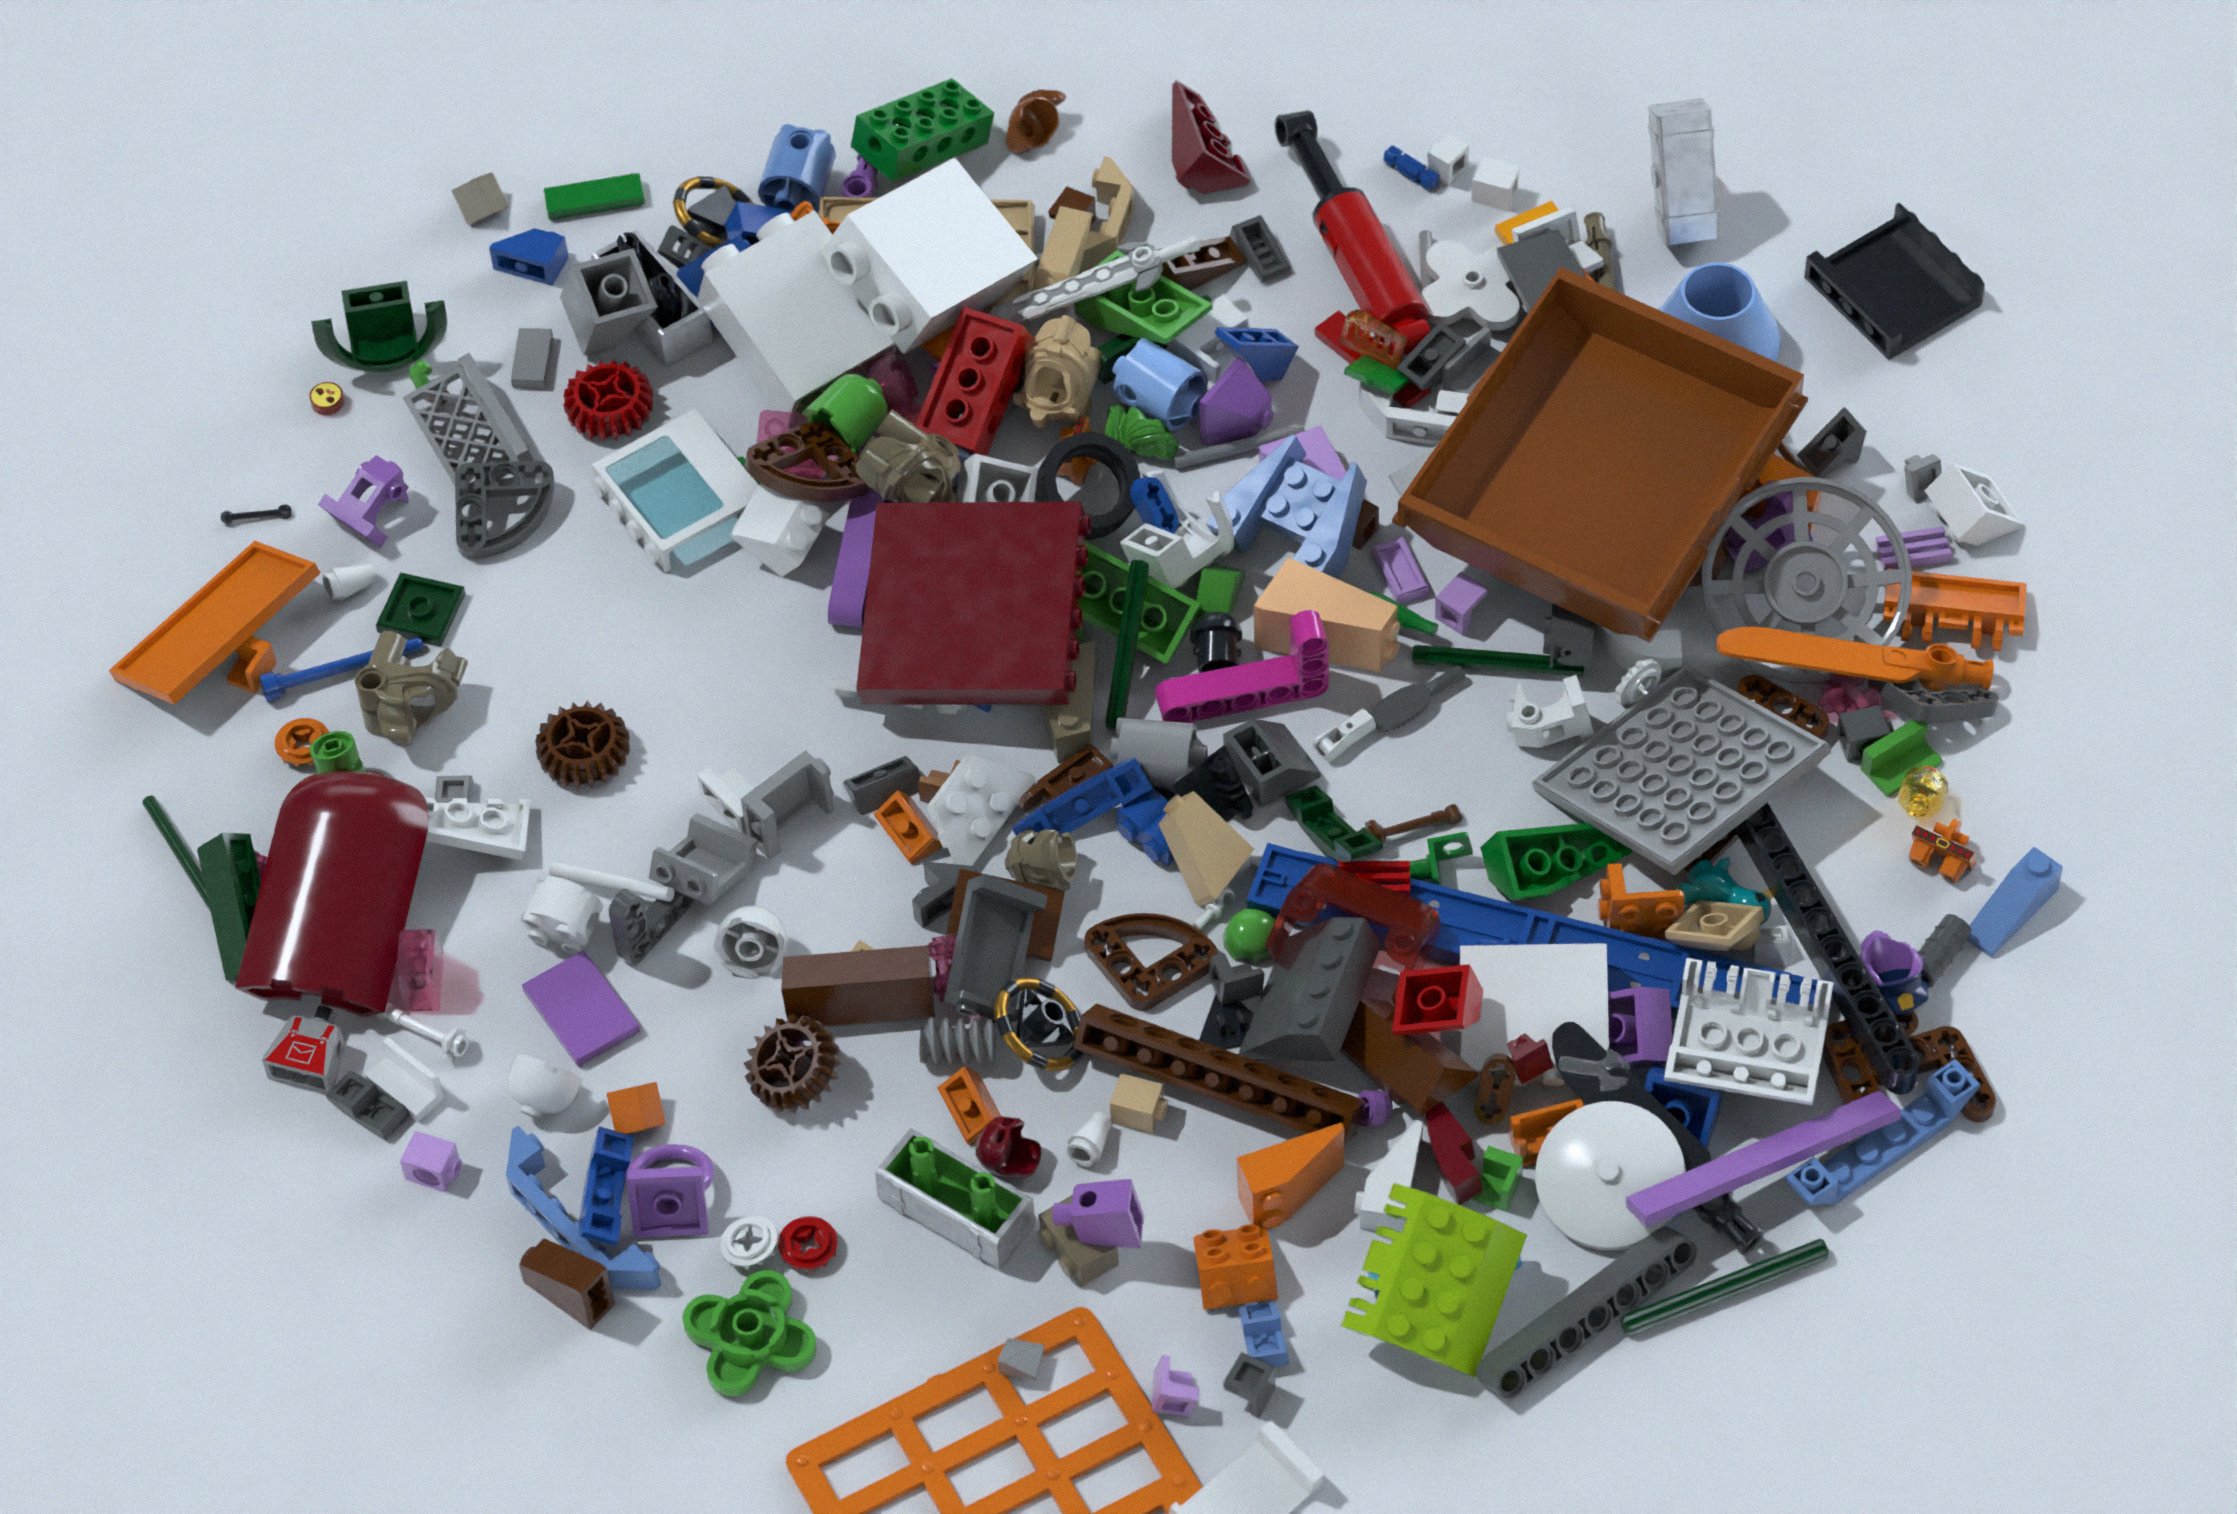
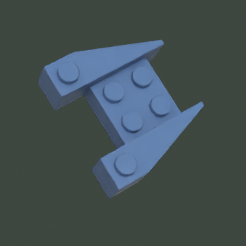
M1292 434L1223 495L1222 498L1233 523V549L1245 554L1261 527L1264 526L1302 544L1294 556V560L1339 579L1348 563L1367 480L1358 464L1352 462L1342 480H1338L1301 463L1307 453L1298 438ZM1212 513L1206 525L1213 534L1218 535L1217 523Z

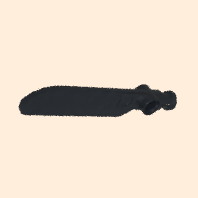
M1565 1022L1556 1028L1552 1038V1050L1556 1067L1566 1085L1586 1105L1616 1101L1639 1106L1657 1116L1671 1130L1680 1146L1686 1172L1711 1161V1154L1708 1149L1587 1031L1575 1022ZM1729 1193L1718 1197L1723 1201V1205L1716 1211L1705 1209L1703 1207L1704 1203L1693 1207L1703 1222L1711 1225L1718 1233L1724 1232L1738 1246L1737 1251L1741 1255L1749 1252L1765 1234L1761 1227L1756 1228L1742 1214L1743 1208L1729 1196Z

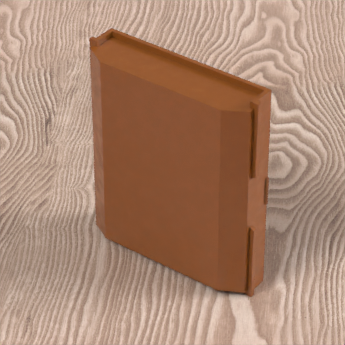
M1560 267L1494 364L1488 367L1467 397V403L1398 501V511L1392 518V523L1402 528H1405L1407 525L1433 548L1618 634L1635 635L1651 643L1706 559L1708 545L1746 487H1753L1807 404L1808 397L1802 395L1804 374Z

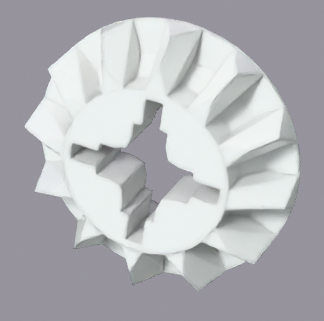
M1651 658L1638 661L1635 667L1629 668L1628 673L1621 677L1622 682L1615 690L1617 692L1615 700L1624 708H1629L1658 686L1662 673L1661 665Z
M750 1215L742 1217L730 1224L724 1231L720 1240L721 1254L733 1268L742 1266L749 1270L750 1266L754 1264L763 1266V1260L768 1256H774V1248L779 1244L777 1229L769 1219L763 1216ZM753 1234L757 1243L752 1244L751 1249L747 1251L744 1245L749 1243Z

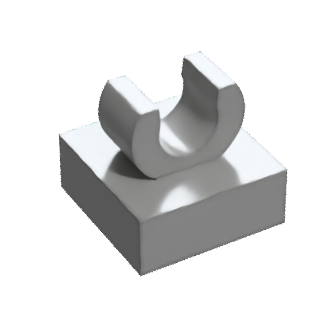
M1935 454L1924 458L1915 455L1905 460L1904 471L1907 494L1914 500L1927 495L1924 490L1942 474L1941 460Z

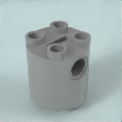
M1118 718L1116 738L1113 737L1111 742V759H1116V765L1135 757L1154 790L1174 792L1170 784L1208 757V746L1203 745L1197 738L1195 723Z

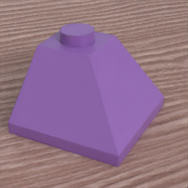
M1237 358L1199 401L1201 444L1212 446L1256 436L1261 429H1266L1272 422L1274 416L1272 396L1244 360Z

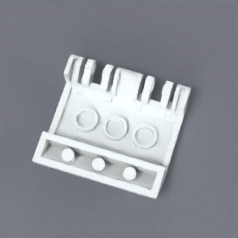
M1687 958L1682 980V994L1673 1041L1669 1048L1664 1081L1812 1106L1834 982L1818 980L1814 1004H1809L1812 979L1804 977L1800 987L1801 998L1799 1005L1786 1002L1787 992H1789L1790 979L1787 974H1781L1777 998H1772L1775 972L1744 968L1741 990L1736 992L1739 966L1731 965L1726 979L1727 990L1726 992L1713 990V983L1717 974L1716 963H1707L1704 986H1699L1703 961Z

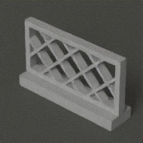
M470 352L458 358L461 365L402 397L454 486L456 472H454L452 467H456L457 471L462 465L471 463L467 462L471 449L486 451L483 462H490L493 452L506 454L510 459L508 462L534 461ZM461 378L464 384L460 395L445 393L448 384ZM425 397L435 398L431 411L419 410L414 403ZM442 400L457 402L453 415L438 413ZM464 404L478 406L474 419L460 417ZM435 420L449 423L445 436L431 433ZM457 424L471 426L467 440L452 437ZM479 428L493 431L489 444L474 441ZM449 445L464 447L460 460L445 457ZM500 473L496 477L495 481H498L499 479L505 477L510 473ZM473 481L467 485L468 494H475Z

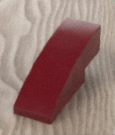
M1442 1101L1425 1113L1427 1130L1436 1166L1443 1183L1455 1203L1462 1205L1475 1195L1483 1192L1479 1172L1470 1162L1475 1159L1472 1139Z

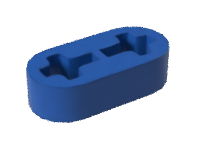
M1156 477L1136 479L1132 483L1130 494L1143 524L1147 523L1175 534L1179 525L1178 515L1160 480Z

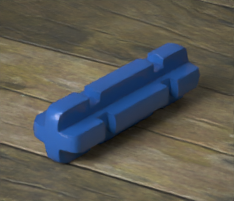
M1391 145L1385 150L1383 154V161L1393 168L1397 166L1396 170L1417 183L1421 181L1420 185L1427 190H1433L1439 184L1440 175L1430 168L1426 170V165L1407 153L1403 155V151L1398 147Z

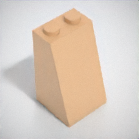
M1289 557L1254 604V647L1260 650L1290 655V620L1295 614L1304 610H1314L1320 614L1329 643L1330 663L1381 672L1387 661L1392 662L1395 659L1400 648V643L1397 642V634L1400 629L1398 606Z

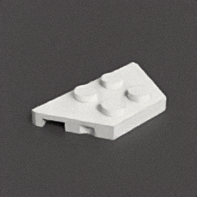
M974 754L963 757L927 805L931 820L938 828V837L943 849L948 847L954 864L973 866L1018 805L1022 794L1027 792L1037 778L1034 775Z

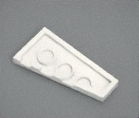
M425 798L429 815L426 842L523 860L526 850L531 799H519L517 804L503 803L502 799H487L486 803H467V798H453L449 803H437L434 798Z

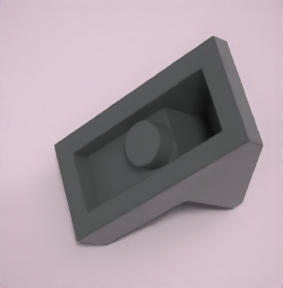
M1439 322L1399 364L1396 370L1421 390L1443 382L1444 365L1466 345V340L1442 322Z
M1843 407L1797 456L1815 477L1825 479L1845 457L1856 463L1858 462L1867 430L1847 408Z
M935 862L923 863L925 881L930 887L923 888L912 899L914 920L922 928L951 910L959 869L978 872L974 866Z

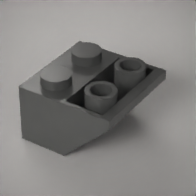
M1252 719L1223 734V745L1227 747L1243 785L1260 807L1321 777L1320 771L1282 723Z

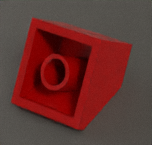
M1471 965L1400 971L1392 1028L1394 1036L1466 1029L1479 1021L1483 988Z

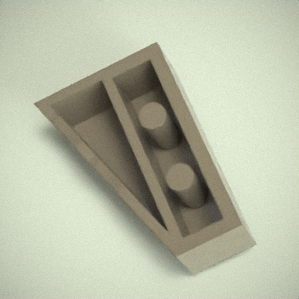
M1095 640L1079 644V659L1073 660V671L1076 672L1077 686L1075 692H1070L1069 705H1038L1058 763L1066 761L1087 745L1092 744L1097 670Z

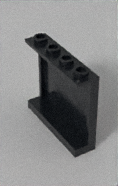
M1900 202L1895 205L1894 218L1826 258L1817 250L1806 257L1804 278L1888 360L1982 305L1985 288L1982 278L1977 273L1972 272L1955 252H1951L1934 232H1930L1919 221L1918 217L1913 212L1908 211Z

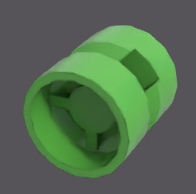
M334 731L317 738L310 746V754L318 773L330 771L365 772L363 763L359 758L355 740L346 731Z

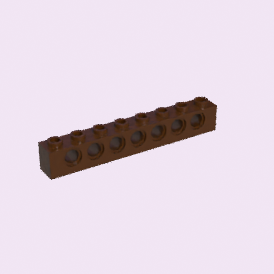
M1097 1003L1081 1015L1073 1047L1082 1052L1305 1133H1311L1342 1122L1344 1127V1146L1357 1134L1366 1100Z

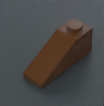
M1230 236L1198 242L1200 251L1190 252L1162 263L1163 271L1161 275L1191 291L1244 265L1246 259Z

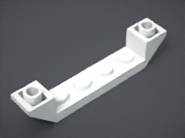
M1360 381L1359 408L1386 438L1438 445L1457 417L1443 413H1430L1409 408L1393 407L1394 394L1392 395L1376 387L1368 386Z

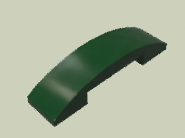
M1317 785L1285 796V802L1300 827L1313 843L1331 858L1341 862H1348L1383 849L1382 842L1366 828L1356 831L1334 812L1332 799Z

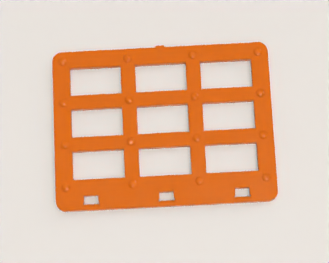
M1084 1307L1073 1308L1013 1338L1045 1345L1043 1356L1076 1340L1095 1370L1025 1406L1007 1376L999 1373L998 1359L1005 1345L1004 1343L942 1375L939 1373L927 1379L926 1383L792 1449L786 1457L787 1470L812 1514H869L922 1486L926 1489L940 1514H1008L1047 1493H1050L1062 1514H1153L1160 1509H1163L1165 1514H1169L1170 1506L1175 1502L1182 1506L1202 1486L1157 1414L1152 1412V1406L1092 1311ZM984 1386L1003 1418L932 1453L913 1421ZM1109 1392L1128 1424L1057 1459L1038 1427ZM892 1432L910 1465L838 1500L820 1468ZM1017 1439L1036 1471L964 1507L946 1474ZM1142 1445L1162 1478L1090 1513L1071 1481Z

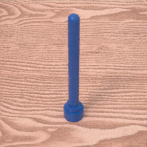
M419 638L407 640L402 655L405 656L421 651L424 646L423 641ZM374 650L281 676V673L274 674L273 671L259 675L265 699L267 702L279 699L280 694L286 693L288 688L362 668L368 665Z

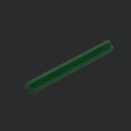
M1132 560L1130 562L1105 720L1106 728L1116 730L1118 718H1126L1149 572V564L1143 560Z
M1415 645L1412 650V662L1415 664L1452 667L1459 665L1465 668L1565 676L1577 675L1578 677L1583 676L1585 666L1563 665L1557 661V658H1553V668H1549L1550 655Z

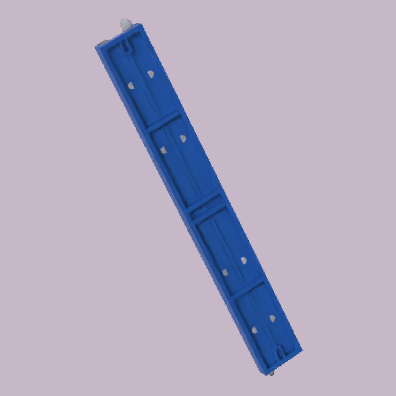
M1267 843L1263 856H1253L1250 858V868L1257 873L1246 900L1247 909L1264 911L1278 920L1312 927L1332 917L1365 918L1380 941L1381 946L1460 965V946H1477L1476 941L1478 939L1503 942L1504 937L1510 938V943L1521 945L1607 943L1608 992L1639 986L1669 989L1671 1019L1677 1020L1682 980L1687 958L1703 961L1699 986H1704L1707 963H1716L1717 974L1713 983V990L1726 992L1727 990L1726 979L1731 965L1739 966L1736 992L1741 990L1744 968L1775 972L1772 998H1777L1781 974H1787L1790 979L1789 992H1787L1786 1002L1800 1005V987L1804 977L1793 975L1789 972L1410 878V899H1338V860L1304 851H1296L1271 843ZM1345 883V885H1367V883ZM1381 883V885H1403V883ZM1812 979L1809 1004H1814L1818 981L1816 979Z

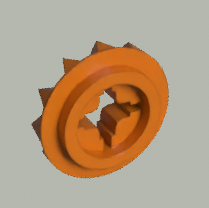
M299 718L285 724L275 737L277 755L282 758L285 764L290 762L297 768L305 763L313 766L314 762L310 754V747L301 746L298 749L296 741L306 742L309 740L311 746L317 738L329 733V730L322 722L316 719Z

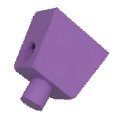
M1132 1179L1082 1183L1074 1187L1072 1203H1054L1053 1223L1055 1226H1074L1079 1242L1083 1244L1141 1248L1144 1213Z

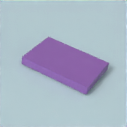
M584 950L522 984L523 992L577 1067L640 1032L639 1024Z

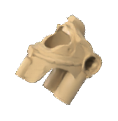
M1063 315L1061 319H1050L1040 328L1030 349L1026 351L1025 383L1020 394H1013V402L1021 410L1030 412L1032 423L1037 428L1045 427L1049 420H1061L1076 424L1078 417L1088 416L1089 418L1092 408L1090 394L1101 369L1100 359L1104 353L1090 346V333L1085 327L1076 323L1072 317Z

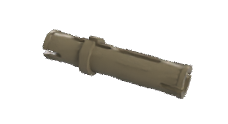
M1600 212L1589 213L1584 217L1588 237L1585 244L1603 258L1604 264L1601 268L1594 270L1595 280L1597 283L1619 292L1610 253L1612 240L1606 232L1605 217Z

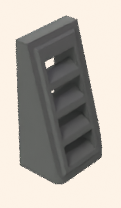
M1262 215L1232 226L1229 236L1243 254L1246 263L1260 282L1290 271L1291 268ZM1254 235L1258 237L1257 239H1254L1252 241H1248L1247 239ZM1260 244H1263L1264 246L1263 248H1260L1255 251L1252 249L1253 247L1258 246ZM1267 253L1270 254V257L1260 261L1257 258ZM1273 262H1275L1278 265L1277 267L1271 268L1266 271L1263 268V266L1271 264Z
M671 225L657 253L680 269L712 250L713 247L704 244L694 236ZM676 241L681 243L677 252L672 250ZM689 249V250L691 251V253H690L689 257L686 258V257H684V256H685L687 250Z

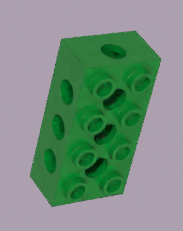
M951 78L856 115L850 147L889 180L894 182L988 144L995 113Z

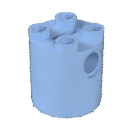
M1141 338L1126 357L1120 356L1115 362L1113 373L1116 374L1112 391L1113 397L1130 407L1138 408L1145 416L1152 420L1159 419L1163 426L1171 431L1179 430L1200 414L1199 401L1207 393L1208 385L1207 375L1203 371L1146 338Z

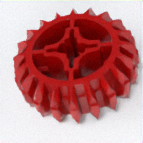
M600 359L598 366L594 367L587 363L586 371L576 370L575 378L568 379V388L564 389L563 397L565 403L563 406L571 427H576L579 435L586 433L590 440L599 436L602 442L607 437H613L617 441L621 434L630 437L631 429L641 431L642 422H649V412L653 411L654 403L652 397L654 395L649 379L646 377V374H641L638 366L631 368L627 361L618 365L615 359H613L610 364H604ZM584 404L590 405L591 409L586 407Z

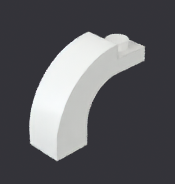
M1594 623V633L1600 647L1609 658L1621 667L1629 670V668L1635 667L1638 661L1651 658L1661 665L1662 673L1660 678H1669L1682 668L1680 629L1659 630L1651 643L1638 638V636L1618 634Z

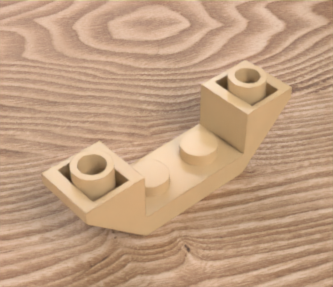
M1104 156L1100 169L1096 168L1092 177V188H1096L1097 202L1109 204L1108 215L1110 217L1108 222L1103 221L1100 233L1089 231L1079 274L1094 268L1118 250L1117 247L1123 243L1135 209L1134 187L1110 157Z

